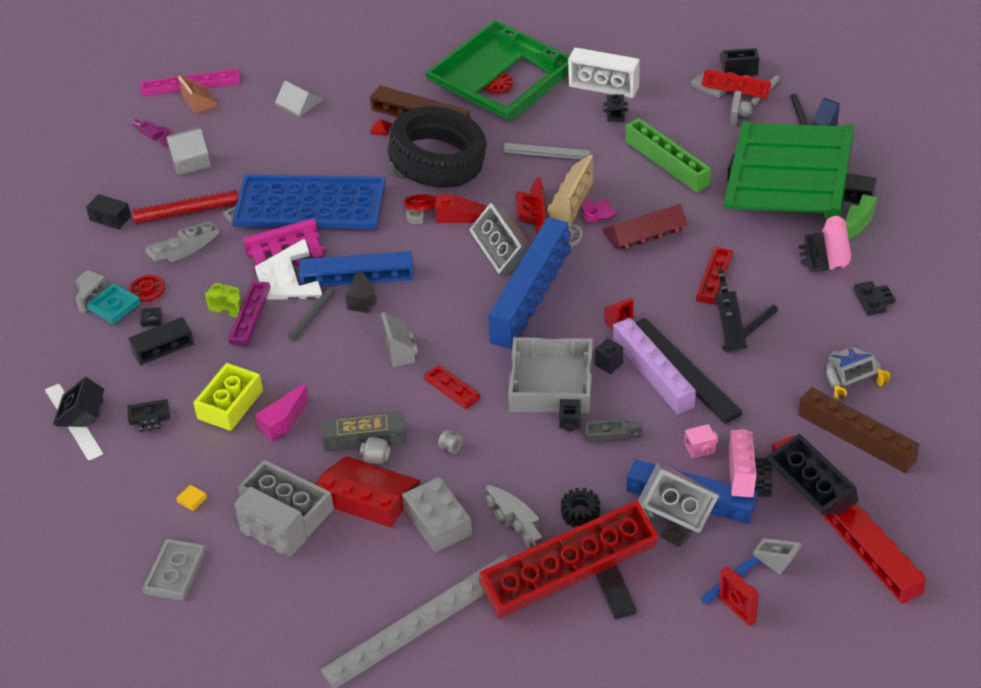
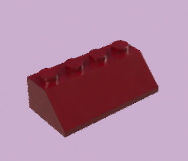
M677 204L606 227L602 230L614 248L621 247V250L632 247V242L637 241L638 244L648 242V237L651 236L657 239L666 236L665 232L670 230L672 234L682 231V226L687 225L681 204Z

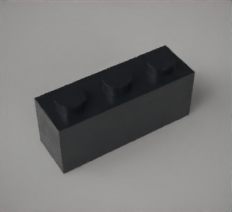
M183 317L128 338L132 353L140 366L194 345L192 332Z

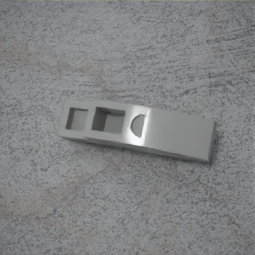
M210 221L203 222L202 224L178 230V237L146 246V253L155 262L167 258L172 263L204 247L219 234L220 230Z
M491 485L485 486V502L489 508L492 507L497 520L503 522L506 528L513 526L515 531L523 536L524 543L528 548L542 544L543 537L540 534V522L536 514L512 494Z

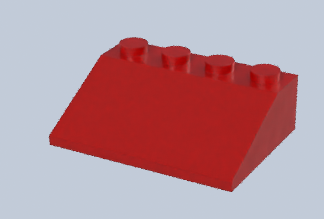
M345 456L325 470L315 485L331 492L334 509L392 528L404 509L402 494L418 487L420 480Z

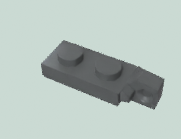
M625 418L584 422L586 442L629 439L642 436L641 421L631 422L625 421Z

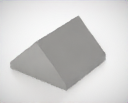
M284 81L275 105L300 117L323 101V98L298 85Z

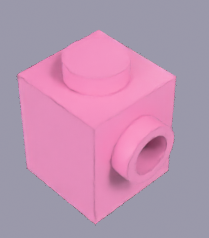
M709 424L685 430V446L692 459L716 453L718 436L715 431H712Z

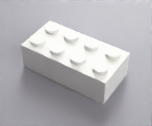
M576 47L568 58L569 87L612 95L624 94V97L634 98L639 88L640 59Z

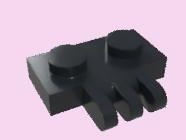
M823 232L804 235L806 244L798 245L799 249H804L805 251L800 253V257H806V259L801 260V264L809 263L811 272L830 270Z
M873 281L854 284L853 290L867 316L885 313L886 305L893 304L896 301L887 285L876 287Z
M168 399L127 405L129 425L138 424L140 432H144L145 425H147L148 431L152 430V424H155L156 430L160 429V420L170 419Z

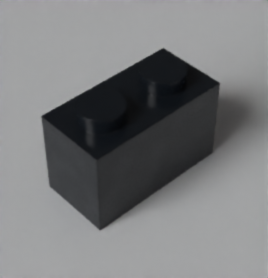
M98 194L86 206L90 221L108 227L120 229L131 218L127 202Z

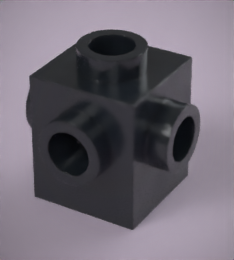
M624 94L607 95V102H603L604 112H607V121H625V112H628V101H624Z

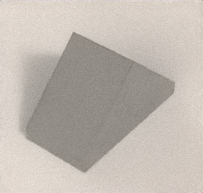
M763 538L754 550L753 555L780 575L801 548V543Z

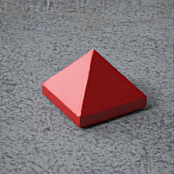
M382 119L376 120L370 133L387 135L392 123Z

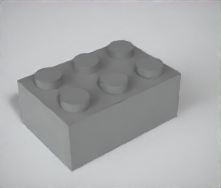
M440 477L402 494L405 513L434 553L472 535L471 518Z
M250 486L234 503L240 531L246 536L257 539L261 544H267L274 548L278 553H284L291 557L307 540L301 512Z

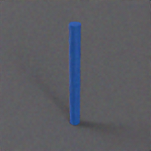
M753 555L735 569L734 572L742 576L760 560ZM720 582L701 597L704 604H708L719 595Z

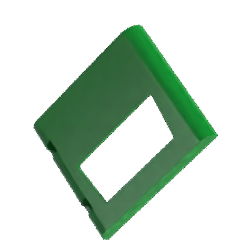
M493 20L426 72V79L510 122L569 74L568 58L570 56L497 20ZM521 58L547 72L545 76L509 105H504L478 94L479 91Z

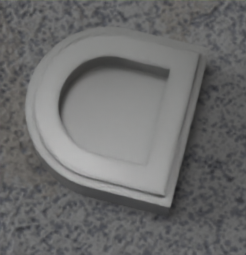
M413 209L406 211V220L409 223L423 224L425 210H419V212Z

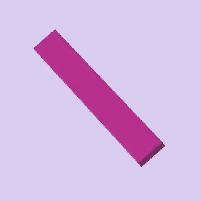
M239 69L183 76L206 86V88L241 83ZM178 77L140 82L142 96L181 91Z

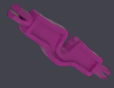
M137 119L133 121V126L138 127L140 133L146 135L151 140L160 138L161 145L168 147L166 136L173 135L169 128L156 126L148 121L141 122Z

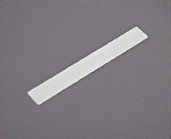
M60 384L45 389L56 409H58L61 397L65 393ZM86 426L68 427L88 460L103 455V452Z

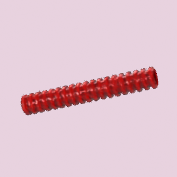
M233 189L232 192L228 190L227 193L222 191L221 194L217 192L216 195L212 193L211 196L207 194L205 197H202L201 195L200 198L194 197V199L188 198L189 200L183 199V201L177 200V202L172 201V203L166 202V204L161 203L159 206L155 204L154 207L150 205L148 208L144 206L143 209L139 207L138 210L133 208L134 223L150 222V220L155 221V219H166L168 216L172 218L173 215L177 217L179 214L183 216L184 213L188 215L189 212L193 214L194 211L198 213L200 210L204 212L205 209L211 210V208L216 209V207L222 208V206L237 205V191Z

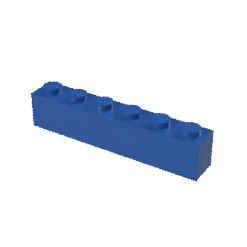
M412 251L300 259L301 285L318 281L320 287L414 280Z
M635 459L627 475L626 491L641 495L656 464ZM678 471L719 494L710 514L746 524L751 523L757 507L758 491H754L753 497L731 496V484Z

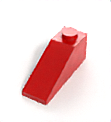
M436 195L437 223H475L488 206L457 195Z

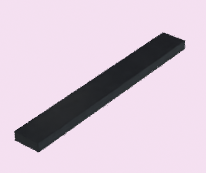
M645 317L635 322L696 390L695 395L724 424L742 416V410Z

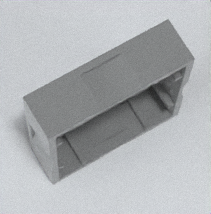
M513 337L512 371L510 373L508 391L509 412L559 413L560 399H580L581 413H590L593 339ZM564 408V410H576V408Z

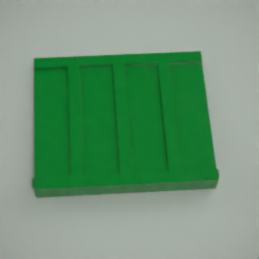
M742 121L725 195L724 208L824 213L826 219L833 216L841 217L854 139V125L765 124Z

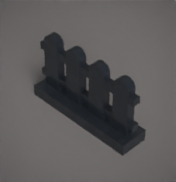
M723 268L717 269L722 294L717 295L727 352L747 348L736 291H728Z

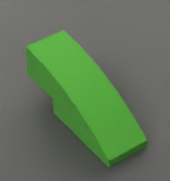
M862 195L859 206L851 204L845 219L849 240L859 234L872 220L876 212L878 197Z

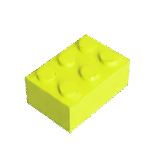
M225 363L193 402L197 419L232 431L263 392L260 374Z

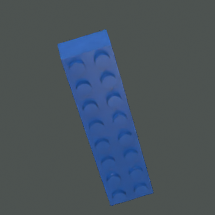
M549 217L545 220L488 315L491 344L512 349L513 337H521L523 329L527 328L530 317L534 316L537 305L541 304L545 291L549 290L550 282L556 278L557 270L563 266L566 255L570 254L571 245L569 244L571 231L569 230L568 222Z

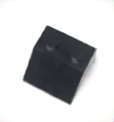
M87 377L81 379L62 395L53 424L55 426L85 427L90 422H95L99 416V407L104 400L102 396L105 389Z

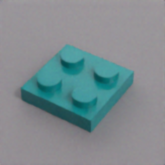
M113 283L89 301L86 306L87 310L114 325L141 304V301L136 295Z

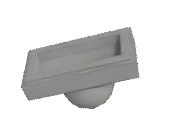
M740 91L734 92L730 114V125L737 127L738 117L747 118L753 112V107L749 102L741 101Z

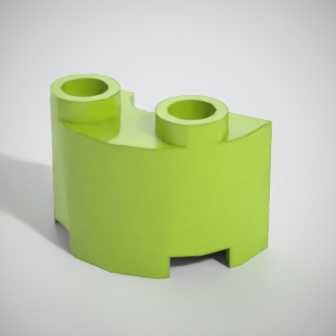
M221 283L213 284L205 292L208 310L218 313L226 310L229 311L230 316L237 318L242 306L239 289L230 285H222Z

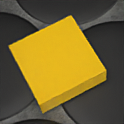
M189 485L176 499L177 503L194 511L207 499V495L198 488Z

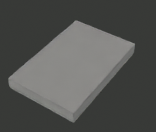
M166 539L142 588L143 594L185 601L207 553V546Z

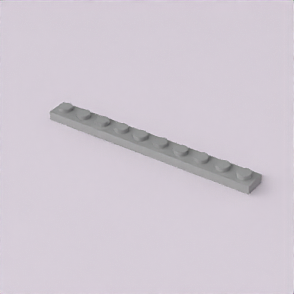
M505 555L499 557L321 669L322 676L332 688H338L482 597L485 593L478 581L480 571L508 558Z

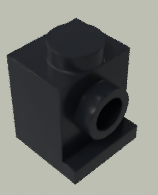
M560 399L559 427L564 428L566 431H574L576 428L580 429V399ZM564 408H576V410H564Z

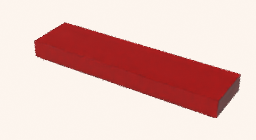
M719 247L714 248L696 295L697 302L715 305L717 295L721 289L717 269L723 268L726 275L733 256V250Z

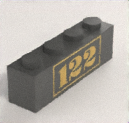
M403 411L321 420L325 451L361 448L362 442L366 443L369 437L385 439L388 445L407 443Z

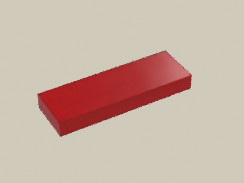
M437 365L424 375L425 381L465 410L480 399L479 393L440 365Z

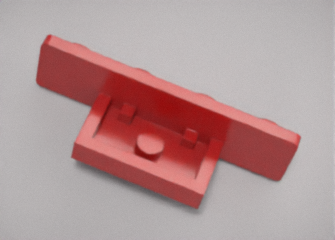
M706 69L701 85L733 93L740 91L744 95L768 99L772 83L770 81L754 79V77L748 75L739 76L732 72L723 73Z
M539 177L536 178L530 189L531 194L518 191L515 195L518 220L535 224L536 235L547 219L543 185Z

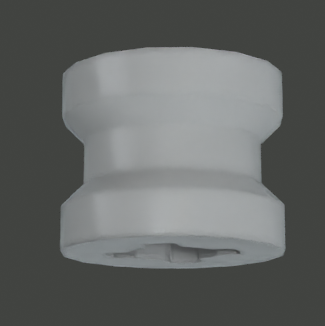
M449 429L444 430L438 440V447L447 449L453 455L461 449L463 444V437L459 434L455 435Z

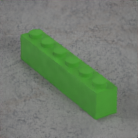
M640 118L626 125V142L697 193L710 186L711 168Z

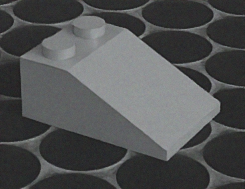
M657 462L638 500L641 507L700 534L719 494L677 470Z

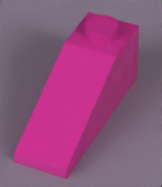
M302 384L255 414L258 429L271 441L288 432L308 401L306 385Z

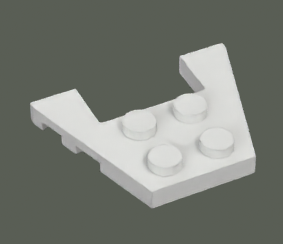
M305 239L255 266L259 282L270 283L271 289L267 299H288V297H299V299L315 297L320 299L322 296L318 281L301 286L298 285L291 262L310 256Z

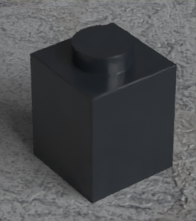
M607 338L595 348V366L605 372L612 374L623 364V346Z

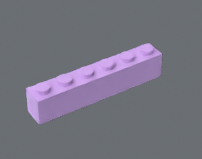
M631 318L613 324V341L623 346V353L676 414L679 415L694 408L696 390Z

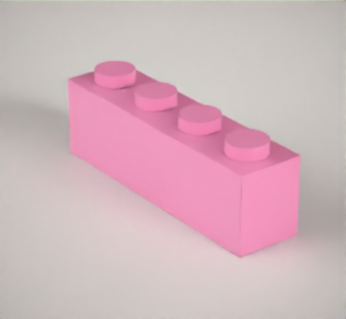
M745 429L731 430L728 450L731 496L753 497L756 482L753 433Z

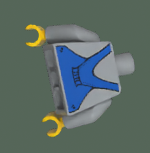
M850 347L840 352L833 351L828 357L829 363L826 366V375L831 388L835 389L833 398L839 400L838 395L843 396L844 401L846 400L847 392L844 388L840 387L841 385L846 386L874 374L878 375L876 379L877 385L883 386L884 380L886 383L889 382V372L881 370V365L870 352Z

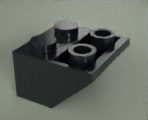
M757 48L723 50L720 53L723 73L732 72L739 76L758 75L759 55Z

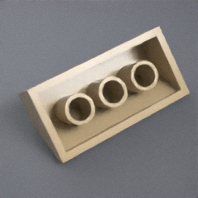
M588 155L574 164L570 172L566 173L565 181L560 184L559 192L555 193L552 204L548 206L547 215H549V218L568 222V226L571 227V223H573L593 185V155Z

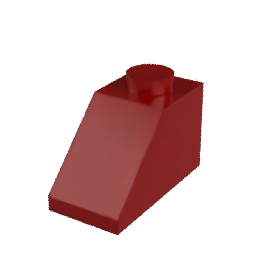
M632 298L604 307V321L612 331L613 324L627 318L633 320L634 300Z

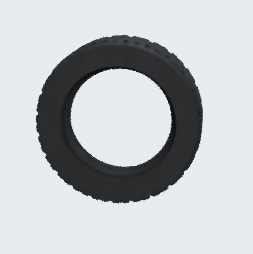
M434 106L418 107L402 113L393 122L388 144V156L393 166L412 181L432 187H455L471 181L479 174L484 161L487 141L479 125L460 112ZM421 139L440 140L454 145L462 152L454 154L433 153L418 147L413 141Z

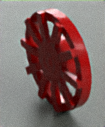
M503 72L488 84L490 85L489 88L486 86L483 89L492 94L506 93L513 87L512 77Z
M428 194L412 195L404 200V206L408 210L413 209L417 212L419 210L429 211L430 208H435L436 197Z
M155 275L141 276L135 279L129 286L130 293L139 297L141 302L148 301V303L157 298L159 299L165 291L163 280Z

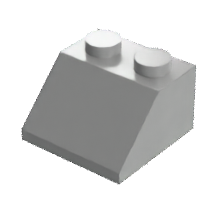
M200 127L166 136L172 164L177 176L211 167Z
M385 312L381 313L384 341L392 368L415 363V354H418L416 343H412V330L407 329L406 322Z

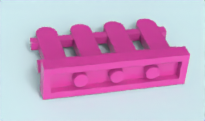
M314 218L243 238L247 255L254 259V271H256L255 266L266 261L264 253L271 252L273 257L283 251L282 248H289L303 239L306 241L312 258H323V252H325L324 245L320 246L317 238H320V235L317 232ZM300 259L293 260L296 265L300 266Z

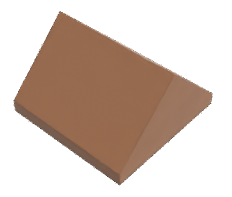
M179 75L178 81L182 98L194 114L218 105V102L206 86Z

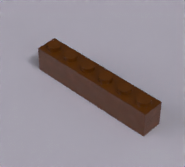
M381 85L370 96L371 109L373 111L394 117H399L402 113L413 108L434 106L451 109L470 118V110Z
M813 387L800 398L798 416L904 473L917 461L920 444Z

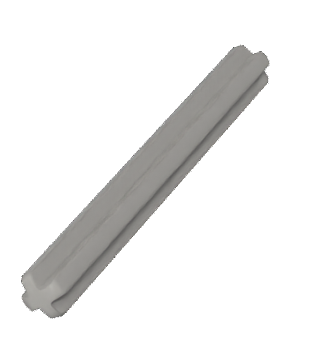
M514 143L504 144V153L575 160H582L590 155L589 150Z

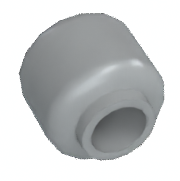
M369 437L366 443L362 442L360 455H363L365 463L382 466L384 462L389 460L391 446L388 445L385 439Z

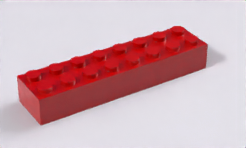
M636 500L480 571L478 581L497 618L500 619L654 548L659 537L639 501Z

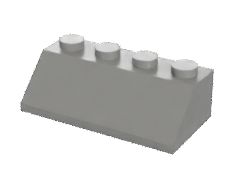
M493 203L488 205L469 229L499 275L515 271L531 245L507 210Z

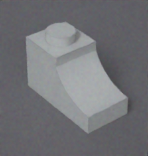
M86 270L75 281L78 289V294L75 297L78 310L86 313L88 311L86 304L108 288L104 276Z

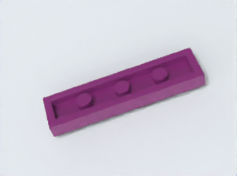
M251 281L229 336L230 344L249 345L271 289L269 282Z

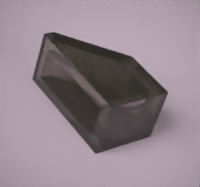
M358 271L346 294L347 310L370 313L372 306L376 305L377 296L374 295V288L363 272Z

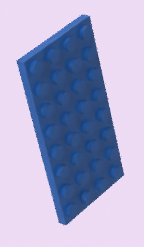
M245 174L232 220L233 227L280 228L314 218L317 228L377 229L386 183L385 177Z

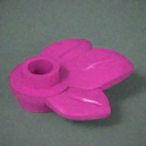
M586 199L581 205L584 211L583 218L588 222L609 219L617 213L616 209H609L608 200L594 203Z

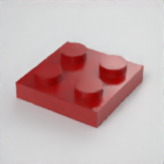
M726 566L720 570L719 599L748 626L753 625L757 620L759 594L753 586H749L742 580L737 572L732 571Z

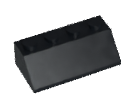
M800 433L766 457V460L822 515L842 514L858 502L856 486Z

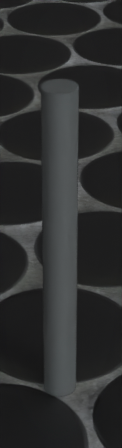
M329 287L290 332L288 335L290 340L296 339L335 293L333 287Z

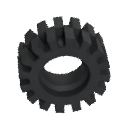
M755 458L756 482L754 491H758V497H771L772 465L766 458Z
M575 488V492L571 489L569 490V495L565 493L564 498L561 500V515L565 523L568 525L571 523V527L575 528L576 525L579 527L599 518L600 500L596 493L593 495L592 490L587 492V488H583L582 491H579V488ZM583 505L588 507V509L578 511L573 509V507Z

